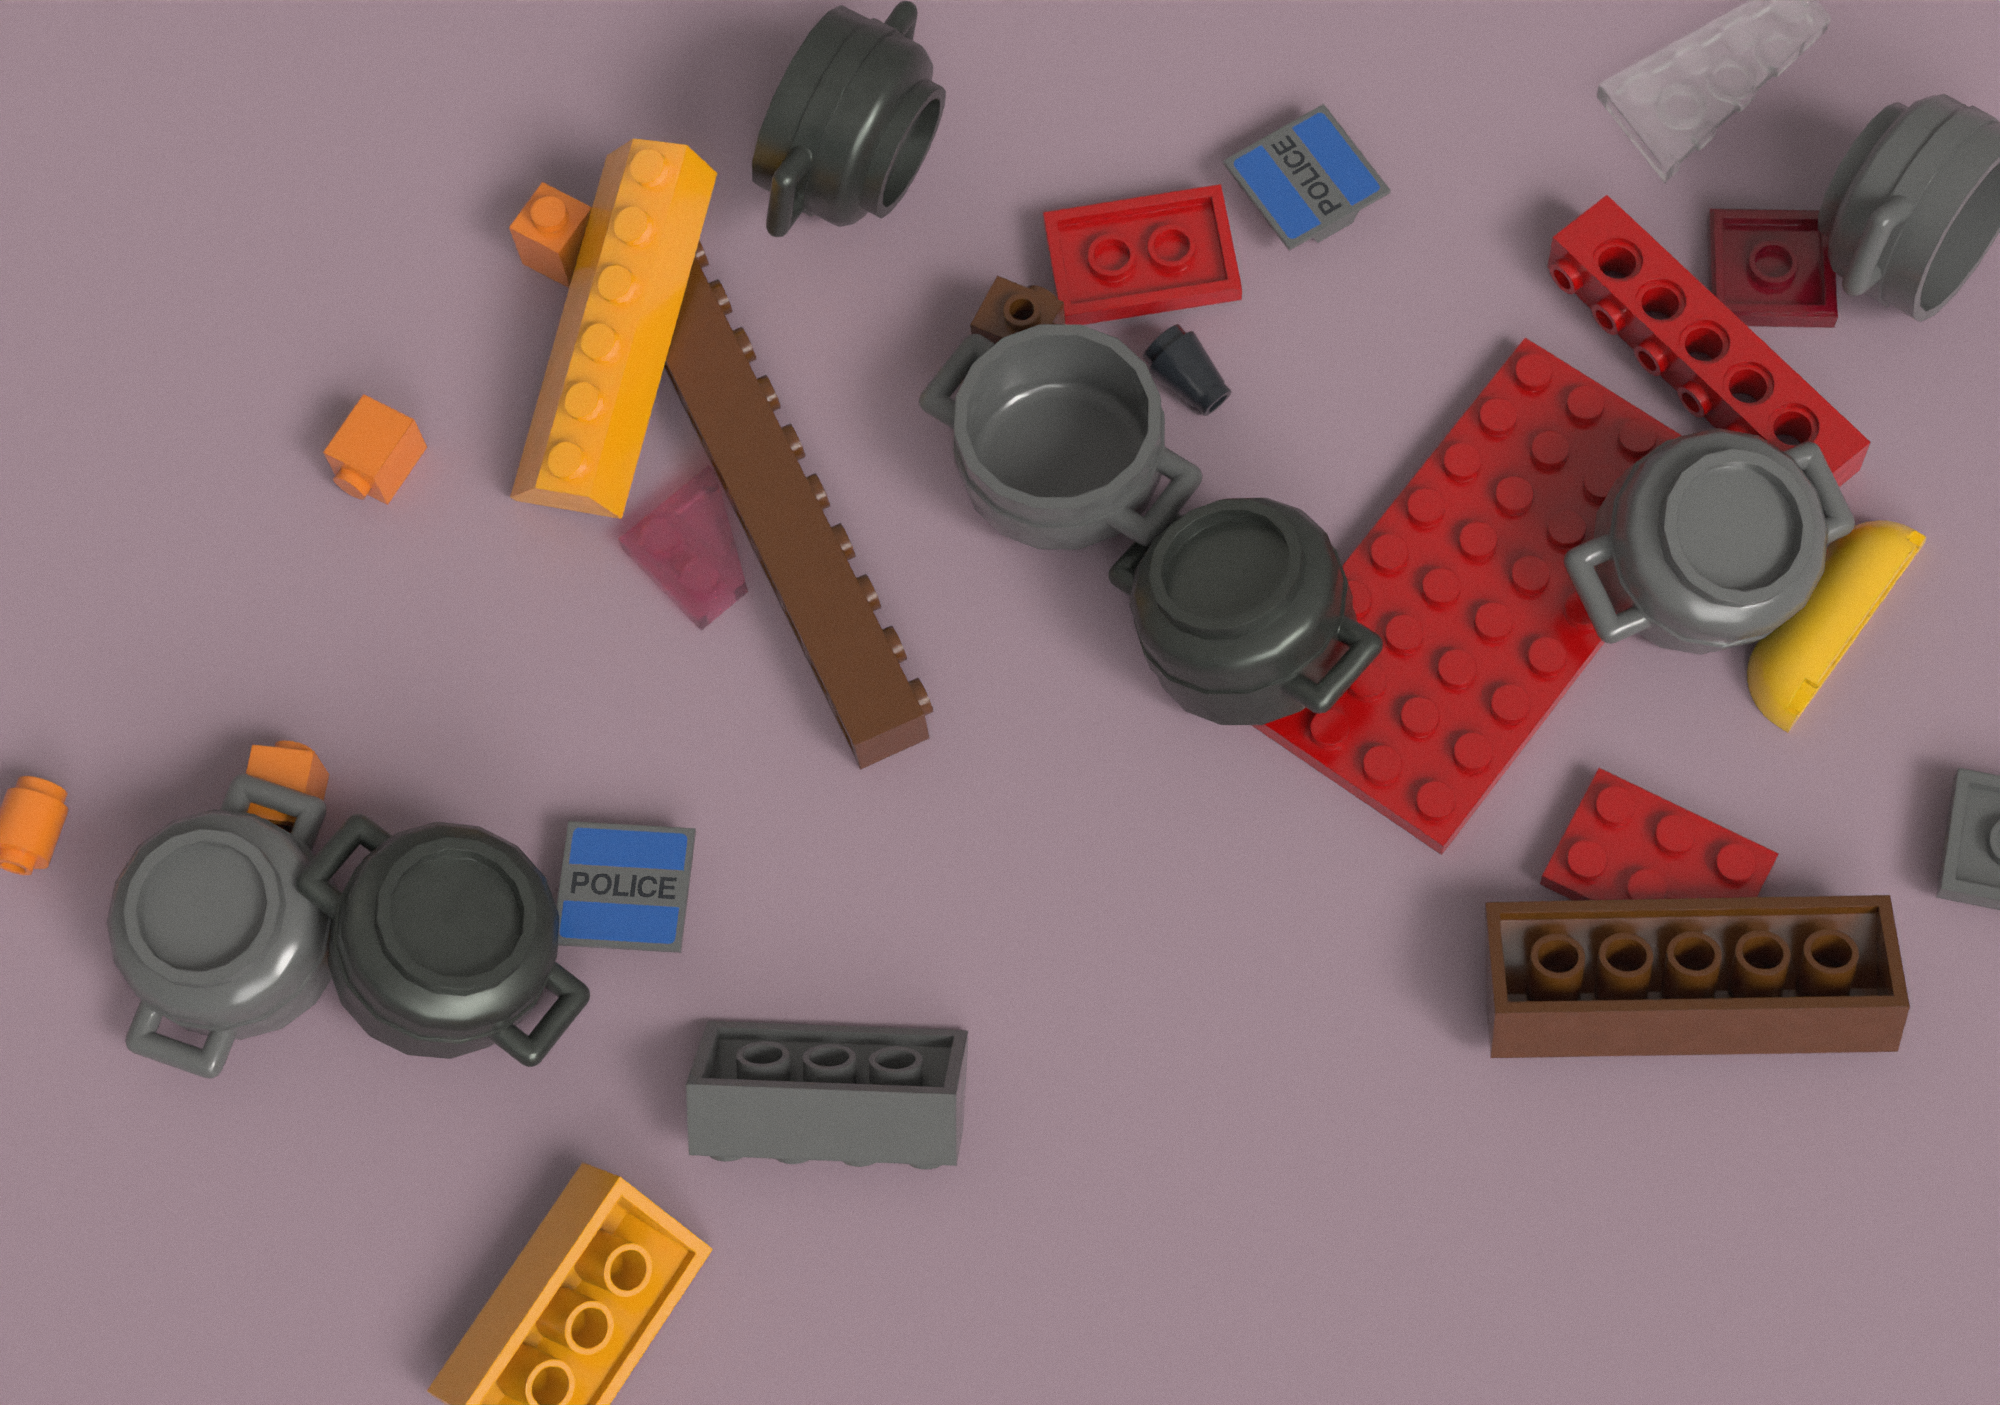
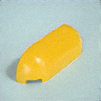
M1874 520L1855 525L1851 533L1831 542L1827 546L1824 573L1806 606L1765 638L1759 640L1749 658L1747 667L1748 688L1754 703L1769 721L1787 733L1791 730L1925 544L1927 538L1925 535L1899 522Z

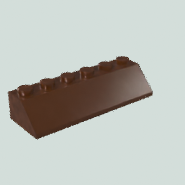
M1890 895L1485 902V981L1490 1058L1898 1052L1910 1004Z

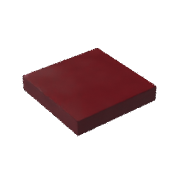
M1709 209L1707 217L1709 291L1747 326L1835 328L1838 319L1836 273L1832 270L1828 259L1829 238L1817 230L1820 210Z

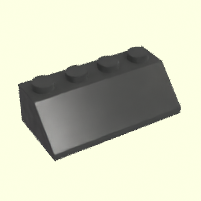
M707 1021L686 1082L689 1155L710 1156L714 1160L724 1162L735 1161L745 1157L776 1159L785 1164H800L809 1160L842 1161L854 1167H864L874 1163L909 1164L918 1169H935L942 1165L957 1166L963 1134L968 1030Z

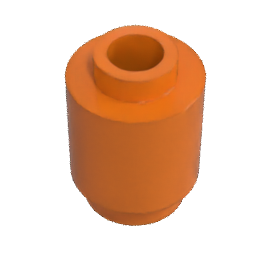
M21 776L18 778L14 788L7 789L0 807V868L25 876L31 875L34 869L48 868L69 812L68 807L64 804L68 795L65 789L53 782L33 776Z

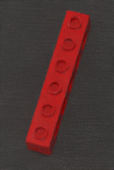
M1608 195L1604 196L1552 237L1547 268L1556 285L1565 293L1575 294L1591 309L1594 319L1605 332L1610 335L1617 334L1634 350L1640 365L1651 375H1660L1677 391L1683 406L1692 415L1698 418L1704 417L1714 428L1758 435L1782 451L1796 445H1788L1781 442L1776 437L1777 435L1793 436L1800 443H1816L1820 447L1839 487L1860 471L1871 442ZM1616 271L1626 277L1615 279L1608 277L1604 272ZM1658 311L1664 313L1669 318L1663 320L1654 319L1648 316L1646 312ZM1702 352L1709 355L1713 360L1700 361L1691 357L1688 353ZM1745 393L1752 396L1756 402H1741L1732 394Z

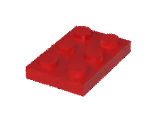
M1221 184L1043 212L1056 296L1058 300L1064 302L1065 324L1087 325L1242 300V285Z
M1598 768L1542 874L1540 885L1573 901L1758 897L1779 853Z

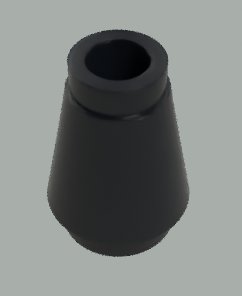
M1179 324L1164 331L1150 344L1143 354V358L1150 365V374L1194 408H1197L1204 416L1211 414L1219 408L1232 393L1195 332H1186Z

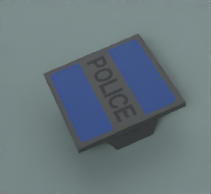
M1324 104L1223 160L1224 166L1289 251L1311 238H1314L1319 243L1354 222L1360 210L1390 194L1391 191Z
M568 821L556 906L560 916L558 946L681 953L696 829Z

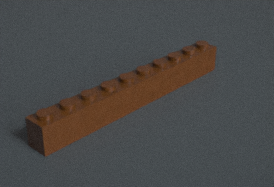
M699 240L664 369L861 770L929 739L925 716L934 712L920 679L917 677L911 681L907 680L899 664L907 660L899 636L892 625L884 629L881 628L874 614V611L881 608L877 593L867 574L856 578L848 560L856 557L850 539L841 523L830 526L823 512L824 509L830 507L824 487L816 473L805 476L798 460L806 457L798 435L791 423L783 427L780 426L774 414V411L781 408L776 392L767 375L756 378L749 364L757 360L754 349L743 327L732 330L725 316L733 312L731 304L719 279L708 282L702 268L709 266V262Z

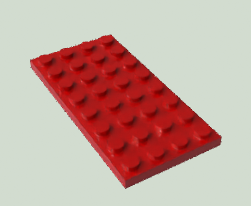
M1525 337L1342 565L1353 595L1352 605L1357 622L1371 629L1382 638L1383 648L1380 654L1327 712L1318 714L1308 708H1304L1300 712L1272 722L1251 726L1442 855L1605 643L1598 637L1564 566V556L1570 549L1593 539L1596 513L1615 480L1622 476L1626 469L1657 446L1682 435Z

